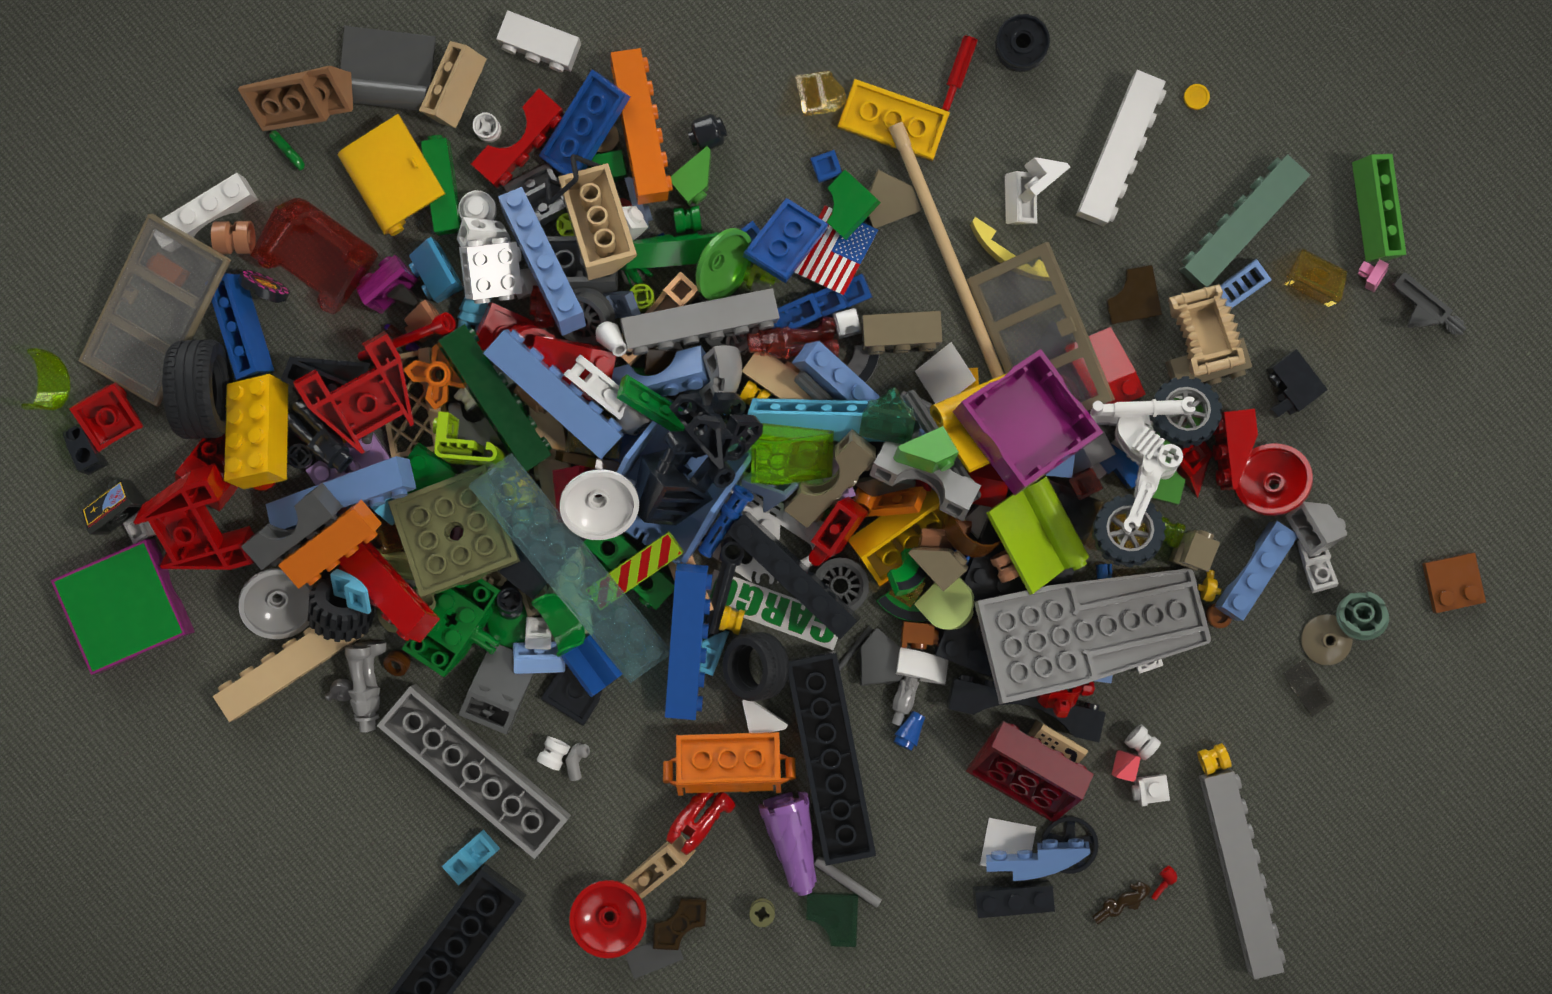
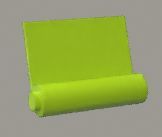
M1046 475L1016 496L1014 494L1010 495L986 513L1030 595L1038 591L1063 570L1069 568L1078 570L1087 564L1086 560L1089 558V555Z

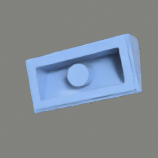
M525 642L513 643L514 673L565 672L564 660L561 656H556L558 652L556 642H551V650L526 649Z

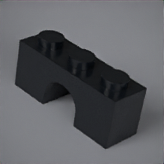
M1049 880L1023 882L1022 886L1009 888L999 887L998 885L973 887L974 909L978 918L1055 912L1053 885Z

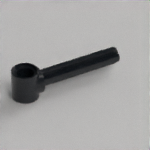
M731 536L726 537L721 545L718 558L721 561V566L711 600L714 610H711L710 614L707 615L705 623L709 624L708 633L712 635L719 633L736 566L741 565L744 557V548ZM729 545H736L740 551L735 555H731L725 549Z

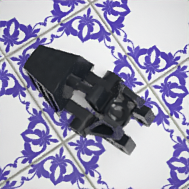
M715 392L710 405H703L702 398L698 393L679 395L669 406L670 410L685 426V430L671 431L666 434L664 438L668 445L666 450L642 455L635 489L639 499L637 515L644 523L676 526L713 500L707 491L712 483L716 487L724 488L733 482L735 472L727 461L740 459L763 433V425L756 416L742 415L746 409V404L737 393ZM689 402L687 409L678 411L682 403ZM738 443V446L735 450L728 452V449L732 445ZM707 454L708 457L692 478H688L687 476L692 472L687 464L691 456L697 459V457Z

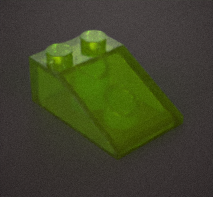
M762 423L763 433L751 446V483L783 485L832 477L834 431Z

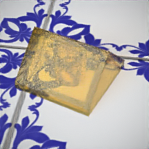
M1302 248L1284 284L1329 307L1341 301L1347 271Z

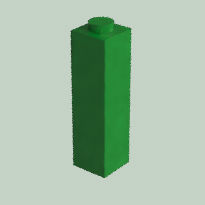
M432 135L427 137L428 140L421 141L422 153L446 193L430 203L433 229L438 236L455 234L459 232L462 219L458 212L459 198L451 143L447 138H443L442 135Z

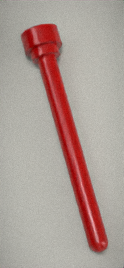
M444 312L435 316L431 324L391 339L395 348H399L434 333L446 335L455 330V320L451 314ZM366 350L358 353L357 357L360 361L371 359Z

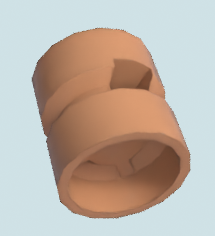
M214 221L211 227L212 248L223 255L232 254L233 251H236L237 254H253L256 246V235L252 221H235L233 225L229 221Z

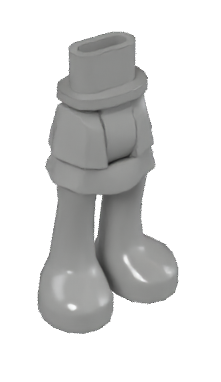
M366 641L345 646V656L353 681V689L348 692L351 696L350 703L355 713V721L359 722V732H369L376 729L375 719L379 718V714L375 712L378 711L380 705V687L377 686L374 673V658L376 655L386 651L385 641Z

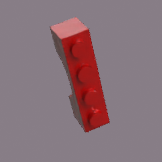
M540 88L522 106L527 120L526 130L522 138L516 144L506 148H496L487 145L471 163L474 169L497 189L500 185L505 186L513 177L511 173L517 166L522 167L529 160L530 156L528 154L534 148L538 149L547 139L545 135L551 129L555 130L565 114L562 108Z

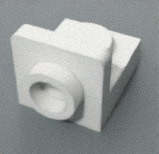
M1159 774L1136 778L1135 785H1132L1134 801H1138V804L1142 807L1147 806L1148 803L1170 801L1167 776Z

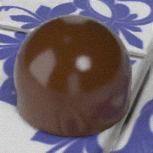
M393 650L385 657L383 664L390 674L403 676L408 671L411 660L405 651ZM391 661L397 662L401 669H394Z

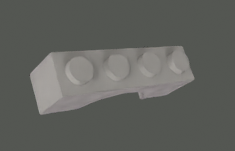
M886 439L869 475L892 487L906 479L921 480L930 485L937 493L940 504L939 510L964 521L981 485L975 483L969 477L953 472L950 468L943 472L939 469L929 473L898 463L894 460L893 456L897 447L902 444Z

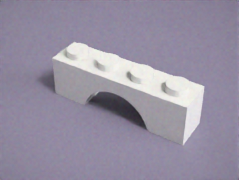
M235 173L162 219L194 238L196 233L208 223L224 215L238 213L257 201L258 198L246 178ZM156 230L154 234L162 248L170 252H174L184 246L159 230Z

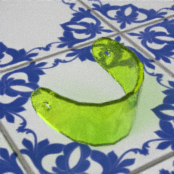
M37 348L27 349V353L34 359L37 367L38 388L33 404H21V408L24 410H56L61 408L68 400L70 393V376L65 364L52 352Z

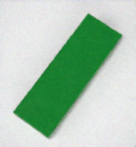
M627 374L621 378L617 399L670 432L685 430V426L669 408L672 402Z

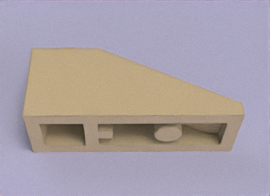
M680 835L672 845L668 841L664 843L627 876L622 883L633 888L642 899L684 866L696 850H693L688 855L683 854L680 850L686 839Z

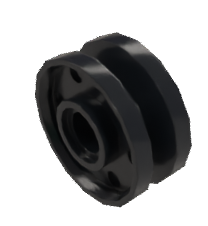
M1019 14L1007 19L1000 27L995 41V53L1000 63L1007 69L1015 72H1028L1038 67L1044 60L1050 46L1049 32L1041 20L1029 14ZM1019 38L1026 39L1029 46L1027 48H1020L1017 46L1016 40Z

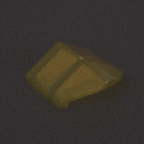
M829 70L795 76L803 117L838 111L847 101L844 88L837 82Z

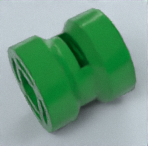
M699 205L691 206L687 210L674 208L677 234L685 233L687 229H692L694 232L702 231Z

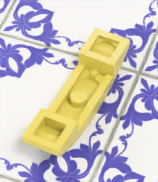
M976 217L973 219L970 227L975 237L995 260L1003 263L1015 257L1014 254L991 240L996 233L995 229ZM1040 259L1033 267L1026 263L1012 270L1029 278L1051 281L1043 261Z

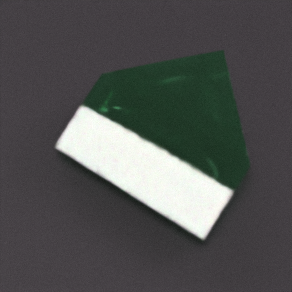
M893 387L880 398L868 401L867 407L863 410L859 436L898 444L909 442L912 440L915 418L913 415L915 410L907 406L899 396L900 392Z

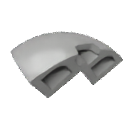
M727 345L714 346L703 356L711 380L699 391L704 405L711 404L715 392L736 393L742 376V359L739 349Z

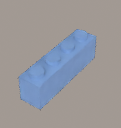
M820 341L806 343L792 362L800 371L806 372L834 400L885 401Z

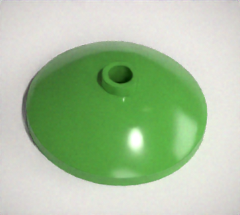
M738 228L726 229L714 236L705 246L699 257L695 276L697 289L705 299L711 301L729 297L744 281L750 269L751 261L744 258L743 254L752 242L746 232Z

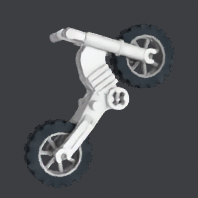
M1182 376L1181 379L1173 378L1169 383L1165 382L1160 387L1152 401L1116 402L1115 404H1103L1101 401H1095L1090 411L1091 417L1097 425L1116 426L1115 437L1117 442L1125 451L1127 457H1130L1133 462L1135 461L1139 465L1134 497L1132 495H1125L1121 498L1117 496L1112 501L1106 502L1098 512L1093 523L1092 537L1096 542L1095 547L1103 553L1102 557L1107 561L1110 559L1114 565L1120 566L1122 564L1128 568L1133 567V565L1141 566L1146 561H1150L1159 551L1165 539L1164 531L1166 526L1165 522L1162 521L1163 516L1161 512L1156 511L1155 505L1150 502V499L1156 492L1160 479L1171 478L1182 462L1183 453L1177 445H1182L1183 448H1189L1190 445H1200L1212 436L1221 421L1222 404L1218 402L1219 396L1217 392H1213L1211 390L1212 387L1208 383H1202L1199 378L1189 379V376ZM1182 396L1183 400H1174L1173 398ZM1201 405L1204 413L1195 411V408ZM1192 417L1204 420L1199 426H1196ZM1187 423H1189L1191 428L1184 427L1187 425ZM1145 425L1152 426L1154 431L1149 430L1150 428L1146 427ZM1165 440L1170 441V444L1164 445L1163 443ZM1126 514L1124 523L1117 519L1116 516ZM1111 522L1121 529L1110 532ZM1144 523L1147 527L1148 532L1139 531L1137 529H1139L1140 525ZM1117 536L1120 545L1117 544L1112 537ZM1135 536L1147 538V540L1140 546ZM1131 540L1134 548H1125L1126 541Z

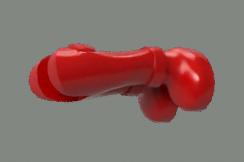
M718 792L711 806L707 807L702 817L696 823H694L695 818L714 793H697L696 796H693L690 803L680 812L671 825L666 841L672 845L680 837L681 832H683L689 839L684 842L680 851L688 855L695 850L707 836L715 821L718 820L720 813H731L736 805L725 792Z

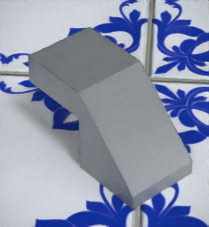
M1104 431L1092 443L1075 454L1073 475L1116 454Z

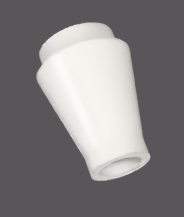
M606 321L597 327V342L610 350L615 356H622L626 353L627 345L624 343L617 324Z

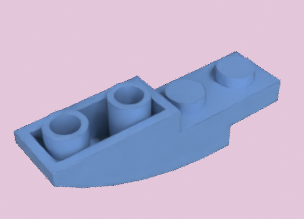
M1080 838L1069 839L1068 842L1046 839L1042 843H1037L1038 853H1032L1031 850L1017 851V854H1007L1006 851H993L991 854L986 855L987 872L1013 871V881L1045 877L1067 869L1090 854L1089 842H1084Z

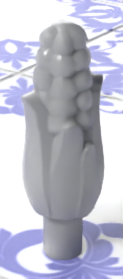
M904 676V679L900 680L898 691L893 700V710L895 713L891 723L901 726L904 715L911 711L919 685L917 678Z

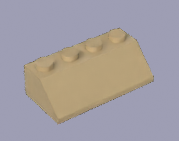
M608 163L578 171L579 179L577 183L562 195L588 281L614 274L637 257ZM573 173L558 177L560 188L562 189L574 178Z

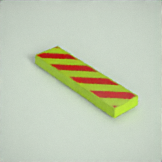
M668 531L589 585L586 591L601 610L682 555L684 550L671 532Z

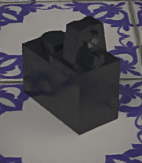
M1297 349L1288 352L1266 369L1269 373V381L1274 387L1281 389L1276 397L1279 402L1269 409L1274 418L1280 417L1286 411L1289 415L1300 412L1328 390Z

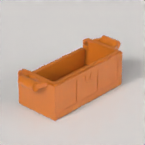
M779 732L676 735V757L663 762V783H670L676 786L678 796L684 795V787L685 793L773 791V785H776V793H781V784L796 779L795 758L780 754ZM780 760H785L786 778H781ZM673 763H676V781H673Z

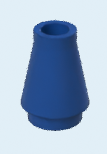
M912 711L910 716L894 734L896 737L893 742L912 751L914 746L917 747L925 717Z

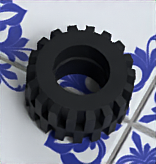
M327 576L326 580L320 579L317 584H314L309 594V626L311 629H315V633L318 636L323 635V638L326 640L334 639V642H340V640L350 642L352 638L357 640L361 638L362 634L366 635L369 632V628L372 627L375 607L370 604L371 612L369 614L348 608L346 599L334 596L331 576Z

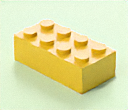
M271 374L227 384L224 481L242 489H248L287 480L288 384Z

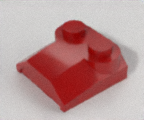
M116 382L84 398L69 409L98 452L118 439L143 427L142 422L127 399L125 390Z

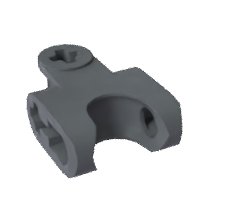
M451 402L449 404V413L460 419L458 439L474 440L485 447L484 455L473 452V456L492 457L493 454L486 450V442H490L495 446H502L503 443L487 419L484 417L479 422H469L465 414V408L461 403ZM467 465L470 470L480 467Z

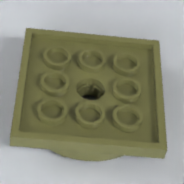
M486 465L388 502L419 596L422 599L458 585L475 582L489 573L520 562L508 528L506 515L500 505ZM455 527L463 529V535L458 541L452 540L450 537V533Z

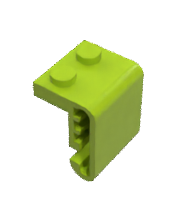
M438 411V418H435L433 422V433L436 434L434 451L438 457L451 464L486 465L487 467L498 468L505 465V453L490 442H486V450L493 454L492 457L473 456V452L484 455L485 447L474 440L458 439L460 419L449 412Z

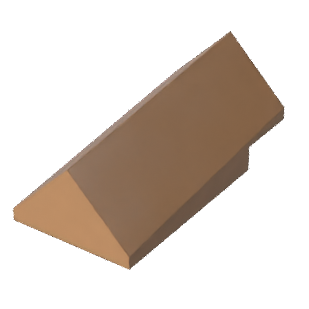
M333 66L321 67L243 85L238 88L262 131L324 122L330 115L352 112L351 72Z

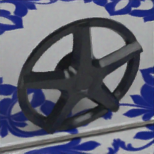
M1074 816L1061 817L1050 823L1042 834L1041 843L1046 839L1068 842L1069 839L1073 838L1083 839L1084 842H1089V844L1094 843L1093 854L1087 863L1082 859L1076 863L1079 868L1064 869L1060 871L1061 873H1079L1087 869L1097 856L1099 845L1096 832L1089 823L1081 818ZM1067 821L1064 836L1050 833L1056 825ZM1075 822L1084 825L1092 836L1076 837Z

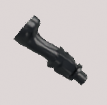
M302 398L292 405V410L298 416L288 413L287 437L299 438L307 446L309 452L315 456L316 460L325 463L329 468H335L339 473L345 471L352 463L353 457L349 454L350 450L345 446L341 436L308 409ZM299 417L304 419L317 432L315 436L304 427V423Z

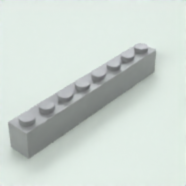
M1229 768L1215 771V773L1208 776L1206 774L1199 775L1248 974L1255 980L1283 973V964L1286 963L1283 950L1278 948L1276 939L1279 938V932L1276 924L1272 923L1270 914L1273 913L1270 899L1265 896L1264 889L1267 888L1263 873L1259 872L1258 864L1261 863L1258 850L1253 848L1251 840L1254 839L1253 828L1246 821L1245 814H1248V808L1244 798L1241 799L1239 789H1242L1240 777Z

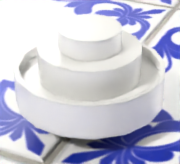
M474 190L461 198L458 212L461 219L468 217L494 220L497 207L489 194Z

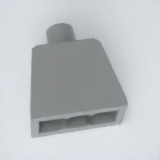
M1303 502L1285 516L1309 557L1330 549L1347 536L1345 521L1337 517L1329 504Z

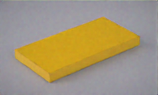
M854 79L837 128L897 149L889 127L903 122L915 156L933 162L950 112Z

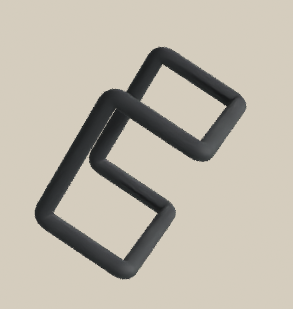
M575 154L571 155L570 160L574 178L552 197L550 184L560 187V183L551 178H546L544 181L548 203L553 204L577 183L579 175L576 161L592 167L601 164Z

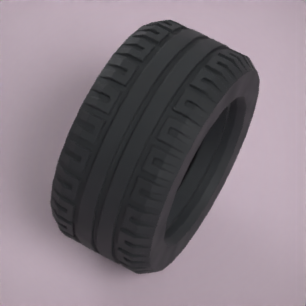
M213 339L177 341L167 349L162 372L164 406L172 431L182 439L219 438L226 433L227 384L233 383L227 353L222 344Z

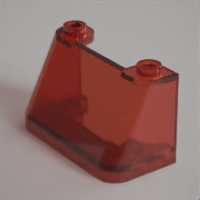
M294 198L275 206L250 256L256 259L264 268L271 269L282 266L319 292L317 302L320 308L334 315L341 310L359 285L361 278L372 267L378 257V253L373 247L310 202L301 198Z

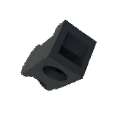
M80 424L63 432V437L67 444L66 447L78 472L90 475L109 465L105 456L97 451Z

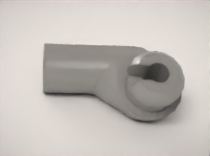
M577 743L573 745L566 757L570 781L582 778L579 762L581 758H586L590 754V748L587 744Z

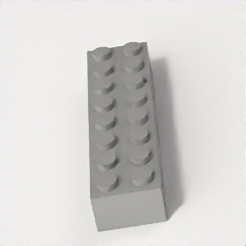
M417 684L410 686L377 725V727L534 859L571 816V814Z

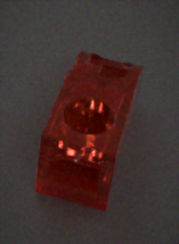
M1093 467L1078 472L1069 479L1079 500L1103 489Z

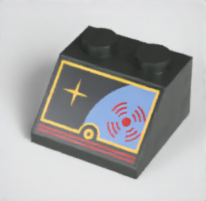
M116 479L107 485L106 488L108 490L102 495L96 494L86 501L87 506L81 512L86 529L90 535L110 534L122 525L123 522L138 513L141 506L147 502L131 480Z

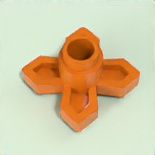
M437 344L432 347V363L415 360L404 368L405 373L412 382H427L429 384L425 399L435 410L448 402L449 385L465 389V386ZM440 369L445 373L444 378L441 380L436 376L437 371Z

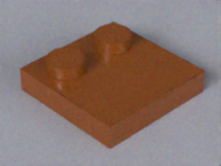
M1475 553L1422 563L1433 613L1486 603Z

